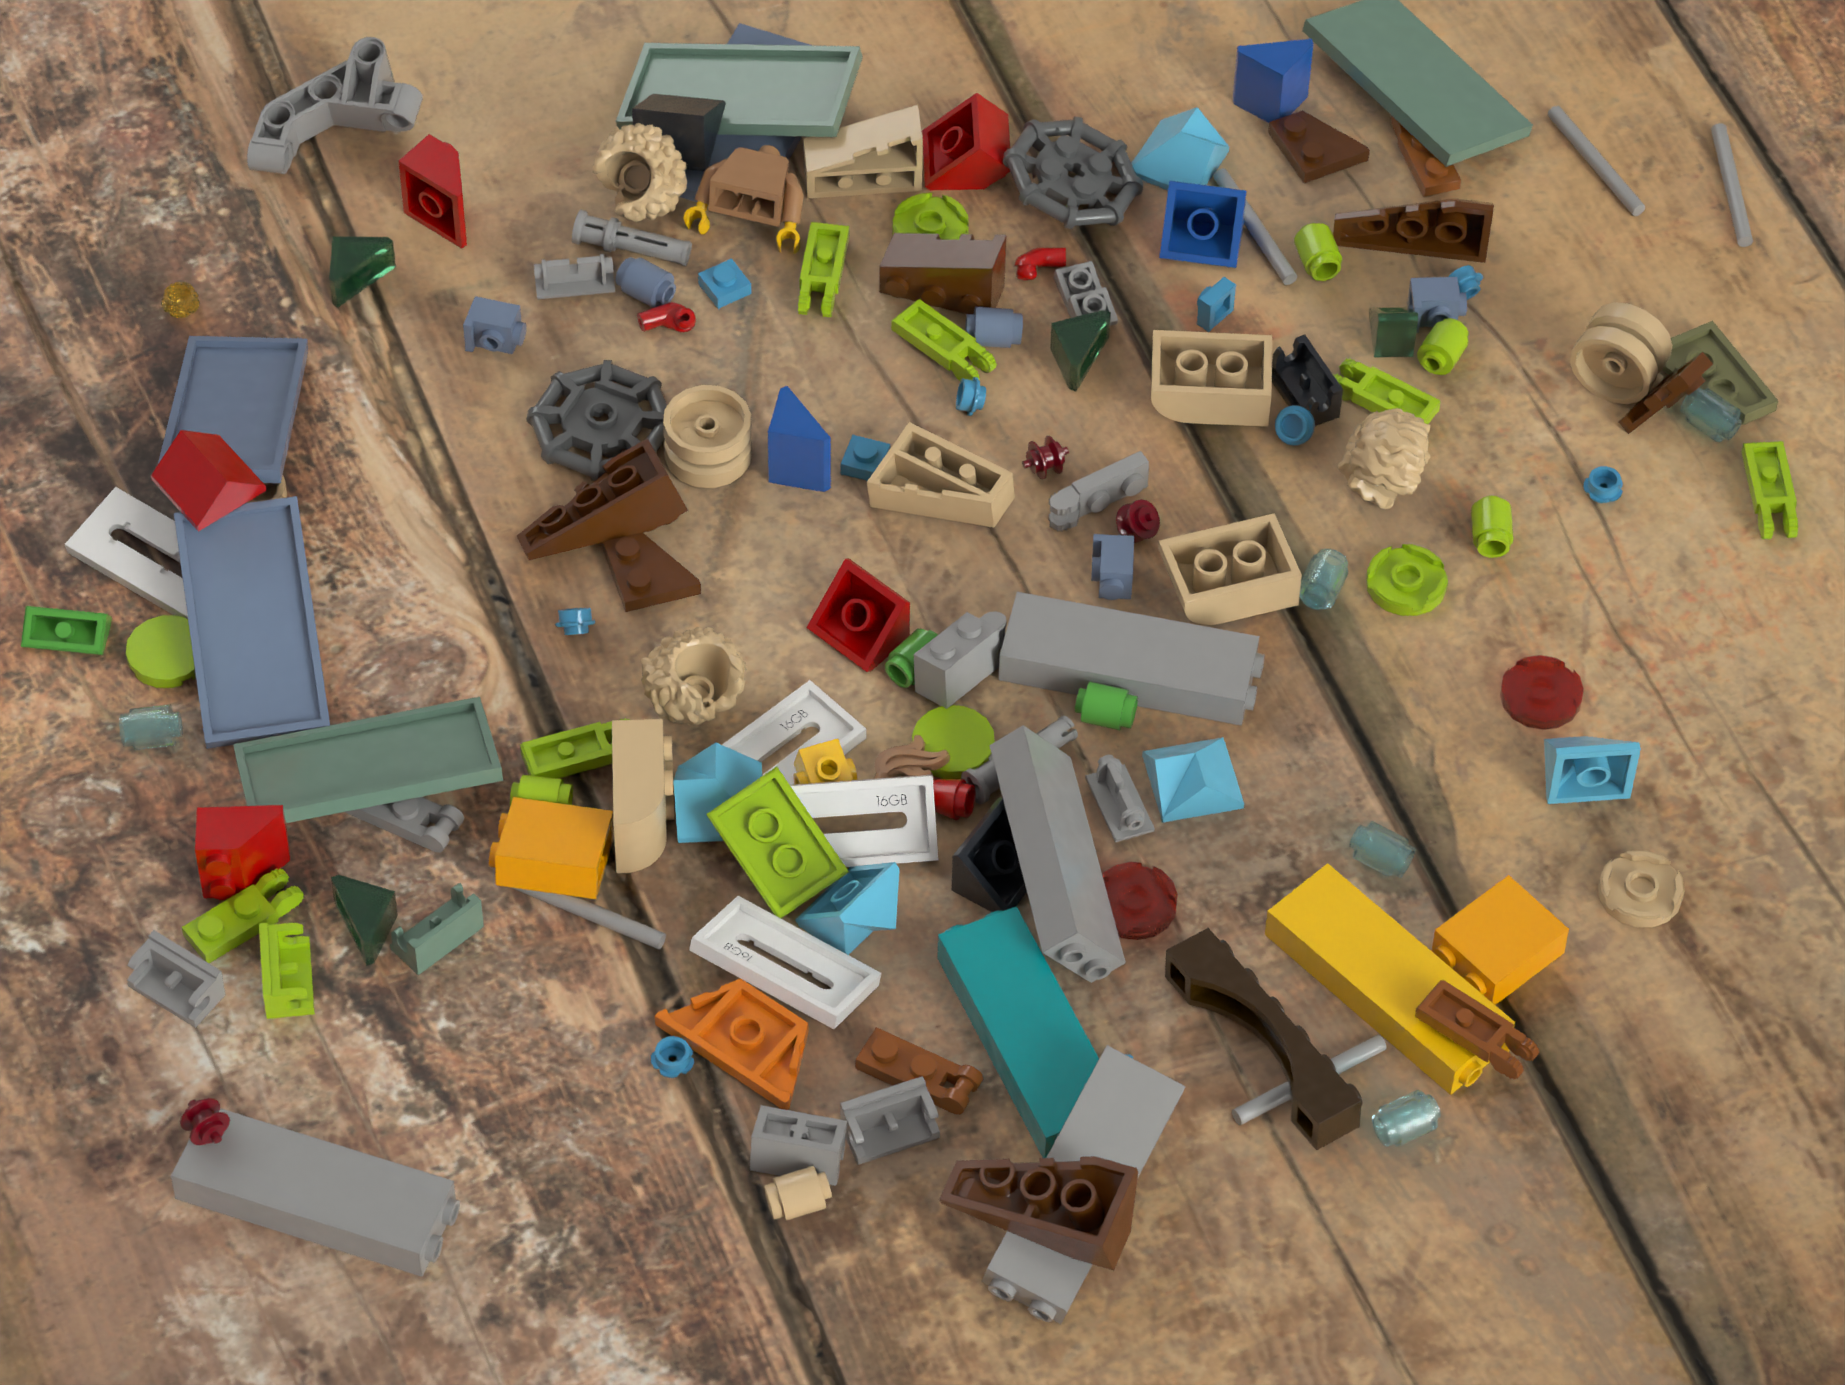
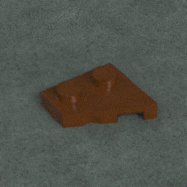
M1703 352L1664 377L1618 423L1628 434L1664 406L1669 409L1685 394L1689 396L1706 381L1702 374L1713 363Z

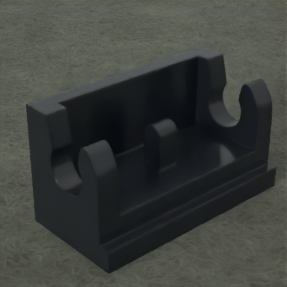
M1302 335L1295 338L1293 343L1294 349L1288 356H1285L1282 348L1278 347L1274 351L1272 358V383L1287 405H1297L1306 408L1312 414L1315 426L1339 418L1343 388L1307 336Z

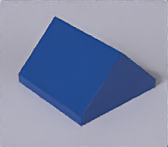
M1304 39L1237 46L1232 98L1234 105L1268 123L1291 115L1308 97L1313 40Z
M1169 181L1159 258L1236 268L1244 225L1247 190Z
M786 385L780 388L768 429L769 483L825 492L831 489V437Z

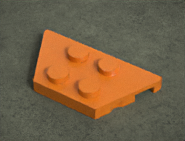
M741 978L722 985L715 992H705L690 998L691 1004L671 1013H668L667 1009H663L655 1015V1025L671 1036L684 1039L693 1051L780 1109L788 1110L790 1108L809 1033L808 1022Z

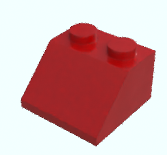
M975 93L922 130L925 187L930 191L984 190L997 180L1004 178L1010 172V169L1003 163L1004 152L1010 149L1008 114L978 93Z
M428 134L398 161L404 214L463 249L467 245L459 152L448 142H442Z
M283 805L197 807L195 853L203 899L227 900L252 884L256 885L265 874L271 873L276 868H282L290 862V847Z

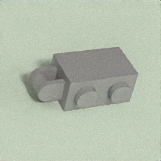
M966 612L914 653L915 692L947 709L999 667L1000 649H1002L1006 634V616L1000 612H988L981 618H978Z

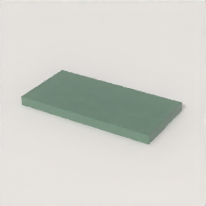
M1361 0L1305 20L1302 31L1446 167L1529 137L1533 124L1399 0Z
M644 43L618 113L616 124L619 129L623 126L633 125L632 108L654 93L724 100L726 106L717 135L837 137L863 58L860 46Z
M480 697L233 744L246 805H283L286 823L503 781L502 767Z

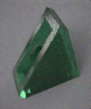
M333 236L329 282L332 304L335 307H340L396 267L393 240L389 237Z
M1409 307L1369 308L1374 358L1413 357L1418 312Z
M1100 310L1051 323L1050 350L1070 390H1078L1108 341L1111 312Z
M342 875L331 877L334 902L366 966L375 963L398 916L395 891Z

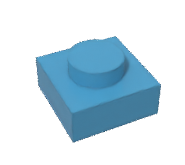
M732 258L698 273V284L718 309L752 294L751 282Z
M1223 277L1213 287L1208 286L1201 292L1197 300V325L1209 332L1234 310L1235 283Z
M852 435L840 464V474L868 481L890 450L891 444Z

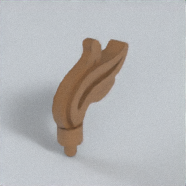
M915 735L912 743L888 748L877 756L874 765L876 772L874 779L893 778L898 774L905 776L933 775L931 771L945 766L950 761V755L947 750L940 752L924 751L926 744L920 735Z

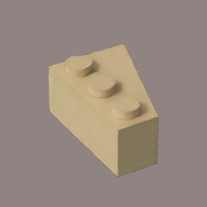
M918 105L840 127L837 137L803 138V166L807 198L922 191L923 137Z
M910 422L867 481L870 507L993 528L1015 498L1012 472Z

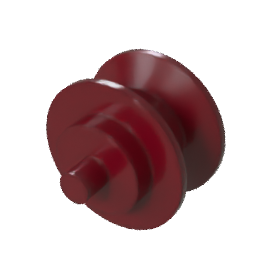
M1048 435L1045 437L1044 446L1039 447L1034 441L1029 442L1028 451L1026 452L1027 460L1022 461L1024 469L1030 468L1033 474H1037L1043 480L1047 476L1048 469L1052 468L1057 474L1063 472L1065 455L1069 454L1067 446L1062 448L1058 441H1055Z
M1139 499L1132 504H1125L1119 508L1116 515V525L1120 535L1134 536V543H1139L1144 539L1153 538L1158 533L1160 518L1152 503Z
M206 1098L198 1101L191 1100L188 1103L189 1107L180 1119L182 1129L191 1131L190 1140L194 1145H205L213 1142L215 1144L222 1141L221 1137L230 1124V1117L224 1112H219L220 1103L215 1098Z

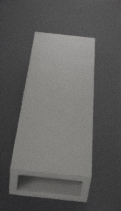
M1017 592L1000 652L999 680L1078 695L1080 688L1087 689L1089 682L1129 690L1130 695L1138 696L1137 706L1242 726L1245 710L1253 711L1258 686L1251 684L1253 677L1261 678L1265 654L1258 653L1260 636Z
M1022 725L992 743L990 749L1042 952L1092 983L1095 980L1107 977L1111 971L1126 962L1070 756Z
M1107 1045L1046 1158H1054L1056 1162L1080 1161V1157L1096 1156L1135 1167L1138 1170L1139 1177L1186 1086ZM1007 1231L981 1282L988 1285L989 1291L998 1298L1006 1301L1014 1299L1028 1306V1311L1036 1318L1045 1322H1052L1054 1320L1061 1324L1093 1264L1072 1259Z
M221 1108L219 1112H224L230 1117V1124L221 1137L222 1141L218 1144L213 1142L205 1145H194L189 1139L171 1174L174 1195L177 1200L423 1277L429 1262L435 1263L443 1245V1237L441 1236L446 1225L452 1226L455 1223L460 1209V1201L456 1199L453 1180Z

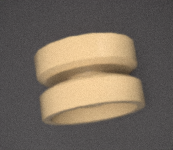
M1614 302L1603 305L1593 315L1586 326V331L1580 336L1571 351L1570 364L1574 375L1580 383L1596 396L1612 403L1631 404L1641 401L1648 394L1656 381L1657 374L1663 370L1669 360L1673 345L1668 331L1649 312L1632 304Z
M700 385L688 388L673 397L665 408L663 420L664 454L670 472L681 482L699 488H716L731 484L740 478L751 464L752 456L751 412L746 401L736 392L715 385Z

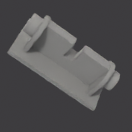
M604 254L577 258V264H570L569 259L549 261L542 259V264H534L537 300L615 292L612 257L604 258Z
M1113 755L1101 757L1098 760L1097 772L1085 775V778L1115 843L1154 832L1155 828L1125 764L1122 765L1120 760L1114 758Z

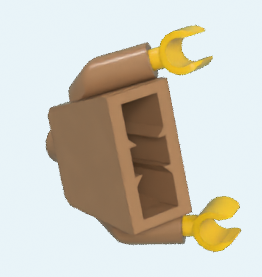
M764 145L759 151L742 147L736 148L727 159L709 166L704 171L694 198L697 204L686 210L684 222L688 230H690L692 222L701 218L698 230L701 235L707 233L710 228V220L706 215L708 205L711 212L777 227L783 222L785 223L784 228L777 234V249L781 253V243L783 240L793 239L795 241L794 254H796L800 249V238L796 231V224H800L803 190L796 175L789 172V160L786 157L780 156V152L774 146Z

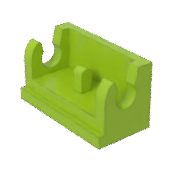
M268 922L259 923L262 988L267 1019L314 1015L309 936L285 937L303 934V925L299 923L268 925Z

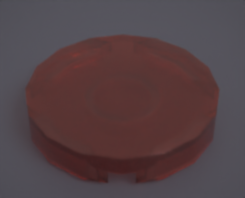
M1537 655L1524 657L1518 660L1516 665L1510 670L1509 668L1503 675L1500 698L1503 708L1513 720L1526 727L1546 730L1559 728L1574 719L1580 711L1584 688L1580 676L1574 669L1572 672L1565 667V662L1554 657Z
M1127 862L1115 865L1102 873L1120 938L1132 940L1151 938L1169 927L1176 916L1178 893L1173 881L1163 870L1155 866L1152 869L1143 867L1140 862Z

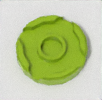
M920 193L908 197L897 206L892 221L893 234H939L940 239L959 240L961 234H968V214L963 205L950 196L942 194V198L932 197V193Z
M1402 544V548L1392 549V546L1382 549L1372 558L1366 575L1367 591L1374 603L1387 612L1400 616H1418L1432 611L1442 602L1447 591L1448 576L1441 559L1430 550L1414 544Z
M162 615L148 619L134 629L127 640L126 658L129 668L135 673V677L138 680L155 688H175L183 685V681L191 677L193 680L196 678L188 618L179 615Z
M951 705L947 709L941 706L928 711L917 721L912 733V742L915 735H920L926 744L924 751L940 752L947 750L949 753L950 761L942 768L931 771L932 776L941 779H961L962 772L969 768L975 770L988 762V758L992 754L990 745L995 742L994 729L987 718L976 710L961 705Z

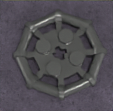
M1074 116L1073 120L1039 122L1032 119L1024 124L1022 134L1012 148L1006 150L1003 155V163L1010 169L1020 193L1018 198L1024 206L1030 204L1064 223V228L1073 229L1074 226L1103 223L1115 226L1123 221L1125 211L1135 196L1140 195L1143 191V181L1135 173L1126 152L1127 145L1122 140L1116 141L1083 123V118ZM1060 136V137L1057 139V141H1052V142H1051L1050 139L1048 138V137ZM1080 139H1082V140H1084V141L1090 143L1091 145H1093V146L1099 148L1100 150H1102V152L1099 153V152H1097L1096 150H1094V149L1088 147L1087 145L1081 143V142H1080ZM1031 146L1039 152L1037 158L1026 155ZM1113 162L1117 167L1120 177L1113 176L1110 171ZM1068 171H1070L1077 175L1074 176V178L1069 177L1067 173ZM1028 173L1032 174L1033 178L1037 176L1039 183H1032ZM1111 192L1117 194V197L1114 201L1110 202L1105 198V195ZM1089 204L1087 209L1078 210L1080 205Z
M604 360L603 364L568 373L558 371L551 376V383L537 404L527 411L526 420L533 427L542 449L541 458L547 464L556 463L590 476L591 481H596L606 473L602 466L611 460V457L619 455L622 449L627 450L640 443V440L636 437L642 428L652 429L647 438L655 452H657L665 440L663 420L664 411L667 407L661 391V381L655 376L645 377L616 366L612 363V360ZM595 382L594 388L585 390V384ZM566 396L567 398L561 407H556L555 404L559 398ZM643 400L649 401L653 411H643L638 403ZM603 414H608L609 420L599 422L595 421L593 416L601 417ZM549 424H561L563 433L554 438ZM574 446L591 453V460L567 450ZM602 455L609 457V459L602 460Z

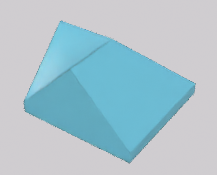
M1196 107L1162 119L1131 164L1139 178L1165 190L1169 188V181L1207 185L1228 154L1229 145L1199 108Z
M1588 736L1544 739L1547 804L1629 799L1641 750L1640 743Z
M1224 737L1143 751L1142 757L1162 823L1244 809V801Z
M714 743L678 766L673 780L678 843L723 841L706 814L762 777V762L721 744Z
M895 862L849 867V873L824 891L795 919L796 923L812 936L847 955L873 931L896 929L900 868Z

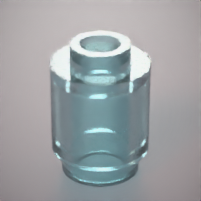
M1699 387L1692 394L1686 396L1681 405L1680 412L1686 416V421L1716 442H1720L1725 438L1727 440L1731 439L1738 432L1742 424V420L1739 419L1740 409L1709 388L1704 390Z
M1322 549L1318 554L1311 557L1301 578L1299 595L1306 606L1319 610L1329 609L1335 604L1349 573L1346 557L1333 549Z
M170 704L132 708L129 710V713L120 714L119 717L120 736L123 747L133 746L134 750L175 746L176 737L183 736L180 712H173Z
M1371 821L1366 827L1360 825L1356 829L1349 847L1354 849L1353 858L1388 877L1393 874L1401 878L1410 866L1416 852V848L1408 844L1409 840L1374 821Z
M1415 1090L1381 1106L1379 1113L1372 1116V1124L1377 1137L1384 1146L1396 1145L1400 1147L1436 1130L1438 1127L1437 1119L1440 1118L1441 1113L1432 1095H1425L1421 1090Z

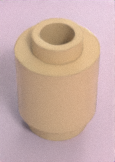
M814 1166L773 1178V1183L763 1186L773 1220L784 1217L785 1221L826 1209L825 1199L832 1197L825 1172L817 1174Z

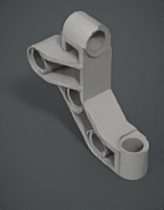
M362 38L352 47L348 60L264 106L254 135L249 143L247 153L248 167L250 170L285 174L290 168L293 156H296L299 144L334 125L382 132L409 131L414 127L423 95L412 85L396 83L394 81L385 45L379 38Z

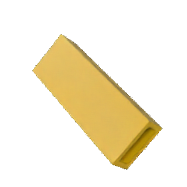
M1328 863L1267 911L1265 936L1450 1095L1462 1085L1466 1087L1472 1085L1490 1061L1485 1062L1415 1017L1416 1008L1440 980L1448 982L1515 1025V1021ZM1505 1043L1501 1046L1507 1052L1510 1051Z

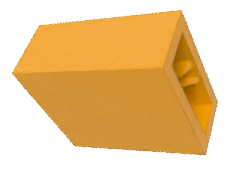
M513 797L508 814L502 813L498 826V838H500V841L492 842L490 848L489 867L495 868L496 885L596 899L613 844V811Z
M1508 875L1436 928L1431 951L1496 1005L1564 954L1569 928Z

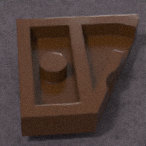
M1303 110L1269 122V135L1303 183L1369 160L1370 150L1367 146Z
M643 532L603 542V551L625 612L701 594L699 579Z

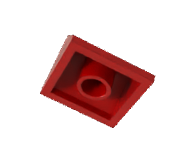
M180 430L151 474L152 481L198 532L266 491V485L222 437L217 434Z
M845 558L806 628L863 670L871 672L910 635V602L851 559Z

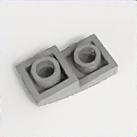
M1092 261L1055 270L1054 279L1067 311L1080 333L1118 324V318L1107 288L1101 287Z

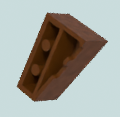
M894 233L879 266V292L912 301L920 299L929 306L940 307L966 315L974 314L975 307L996 308L1005 287L1007 235H995L993 240H974L973 234H961L959 240L940 239L939 234Z

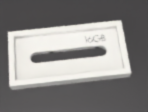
M115 487L65 543L67 552L170 614L188 618L183 578L169 570L166 571L161 565L122 542L113 540V537L110 536L115 529H123L180 562L175 521Z
M809 680L722 745L762 762L800 734L803 728H818V734L763 774L765 775L775 767H778L789 785H794L793 774L796 773L793 763L799 749L838 738L845 755L866 739V728Z
M932 775L790 785L812 818L902 812L906 815V824L896 829L824 834L845 867L890 862L910 863L938 860Z
M740 896L732 900L692 937L689 951L832 1029H835L879 986L882 974ZM737 941H754L755 946L804 973H813L812 977L830 986L831 989H823L739 944Z

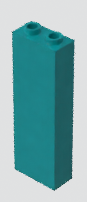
M1016 906L1005 911L991 912L983 919L966 925H955L944 933L938 934L937 959L1042 1158H1046L1099 1061V1057Z

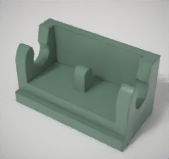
M456 884L451 888V899L407 932L404 933L400 926L392 931L390 949L417 975H420L484 927L481 900L474 893L466 899L463 894L462 884Z

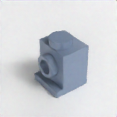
M1457 277L1410 279L1407 306L1411 333H1419L1420 327H1433L1436 323L1446 318L1458 320V316H1466L1467 296L1466 293L1459 292Z
M475 296L463 324L465 351L473 352L475 347H480L489 351L513 354L517 345L522 346L526 336L527 327L526 323L521 322L520 305Z
M1093 534L1091 581L1099 582V598L1108 600L1131 599L1134 536Z

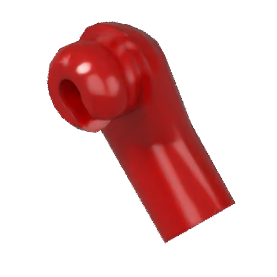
M1034 248L1018 256L1014 264L1017 267V278L1019 280H1034L1037 276L1036 267H1066V248Z
M670 302L637 313V320L643 332L664 326L681 333L693 329L696 323V316L690 308Z

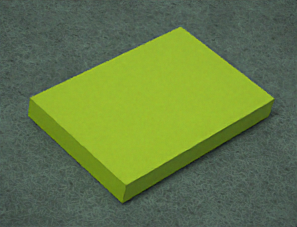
M775 767L706 814L772 913L781 919L849 873L778 767Z

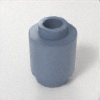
M629 257L625 259L616 274V284L621 287L622 292L652 308L669 303L676 291L673 274L643 258L634 259Z
M975 307L974 314H967L965 332L973 336L982 347L1011 348V344H1021L1023 329L1022 313H1013V309Z

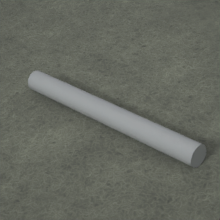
M1560 106L1551 108L1548 112V117L1630 213L1633 216L1640 215L1645 210V205L1562 108Z
M1720 123L1714 125L1711 128L1737 242L1739 246L1747 247L1753 243V238L1727 128L1724 124Z
M1219 169L1215 172L1213 178L1219 187L1239 189L1226 169ZM1246 200L1245 226L1285 285L1294 283L1297 279V274Z
M512 888L654 948L661 949L664 945L665 933L579 897Z
M1377 1034L1331 1058L1336 1072L1340 1074L1386 1050V1043ZM1288 1081L1233 1109L1232 1115L1236 1123L1242 1125L1290 1100L1291 1095Z

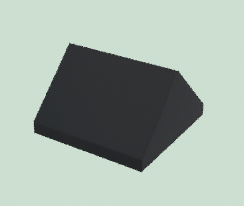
M653 93L632 108V121L634 126L636 123H640L645 126L653 124L654 127H660L662 129V136L670 135L673 138L675 150L681 153V160L686 163V170L705 171L709 167L726 103L724 100Z
M1003 797L996 800L952 856L951 891L990 912L1005 911L1016 907L1027 893Z

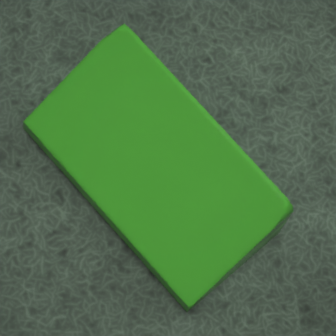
M26 606L21 647L103 655L112 616L104 613Z

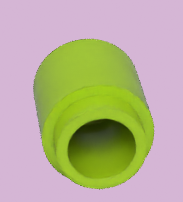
M1310 223L1303 226L1295 235L1294 244L1306 273L1317 281H1327L1334 278L1341 270L1342 256L1330 228L1322 223Z
M1446 318L1433 326L1417 351L1418 361L1425 370L1436 375H1446L1452 371L1468 346L1469 333L1466 326L1453 318Z
M1485 496L1471 507L1473 544L1482 556L1497 558L1509 552L1514 540L1512 510L1508 501L1498 496Z
M522 775L520 783L513 782L510 806L513 797L572 805L573 784H564L563 779Z

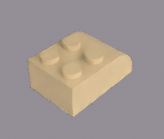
M1153 330L1151 401L1154 408L1160 414L1171 420L1183 423L1268 427L1272 392V335Z
M1275 513L1167 538L1158 542L1159 553L1187 618L1194 623L1216 625L1299 604L1302 574Z
M663 719L612 721L613 824L616 873L636 872L653 864L661 856L666 846V820H675L672 736H664Z

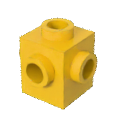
M838 738L799 749L793 763L796 773L793 774L794 785L857 780L855 765L851 758H845Z

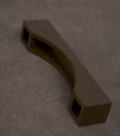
M1207 928L1166 950L1165 977L1189 1005L1211 1010L1236 1021L1254 1033L1271 1050L1280 1063L1289 1083L1292 1101L1291 1122L1316 1150L1360 1127L1363 1101L1357 1088L1351 1083L1347 1084L1336 1072L1332 1060L1327 1055H1321L1311 1044L1306 1031L1300 1025L1295 1026L1285 1014L1279 1000L1274 996L1270 997L1263 990L1254 972L1240 964L1234 957L1230 945L1225 940H1219Z

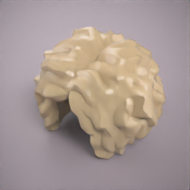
M636 123L635 126L630 124L623 126L621 129L615 128L613 132L609 133L607 139L601 143L596 153L597 157L594 160L593 173L596 174V177L603 183L605 188L617 191L615 196V212L617 215L623 216L628 220L640 222L646 218L655 220L658 216L661 217L668 214L669 210L673 212L676 209L675 205L679 201L678 197L686 191V163L681 160V153L675 150L673 138L670 135L662 136V129L660 127H654L653 124L645 126Z
M1399 408L1389 409L1380 413L1376 411L1369 414L1362 424L1355 426L1353 434H1351L1345 447L1346 453L1342 461L1337 464V469L1345 475L1351 491L1357 492L1365 501L1377 504L1383 509H1390L1394 505L1398 493L1400 495L1413 494L1418 484L1421 483L1419 474L1423 472V467L1428 464V460L1431 457L1428 453L1430 425L1425 424L1422 418L1415 417L1412 413L1403 412Z
M696 627L694 630H686L683 634L676 630L673 637H664L661 640V646L655 647L649 653L648 658L644 657L641 659V680L645 689L644 695L651 699L654 711L658 714L659 718L673 723L692 726L702 724L706 720L711 721L715 719V712H725L735 706L737 696L744 691L746 663L740 656V652L736 651L734 643L728 637H725L723 633L713 632L711 627H707L704 630L703 628Z

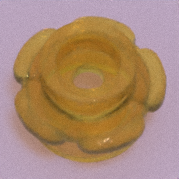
M175 282L167 286L164 291V298L161 300L162 309L165 312H170V315L175 318L187 317L195 313L200 306L198 293L192 285L186 282Z

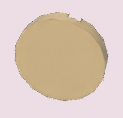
M1630 850L1621 853L1620 857L1613 861L1611 859L1604 866L1598 884L1599 899L1607 913L1619 922L1633 927H1655L1668 922L1678 913L1685 892L1683 877L1679 870L1676 872L1670 866L1671 862L1664 856L1647 850Z

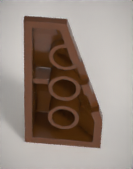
M1454 198L1337 213L1334 219L1333 237L1337 246L1486 263L1494 204Z
M648 438L613 457L602 466L606 473L591 485L583 481L574 489L576 495L565 506L557 505L551 507L517 535L529 560L641 532L653 531L662 525L673 523L679 515L688 511Z
M1096 1156L1080 1157V1161L1056 1162L1054 1158H1039V1162L1012 1163L1010 1159L957 1160L939 1200L946 1206L1072 1259L1114 1271L1131 1232L1138 1170L1135 1167Z

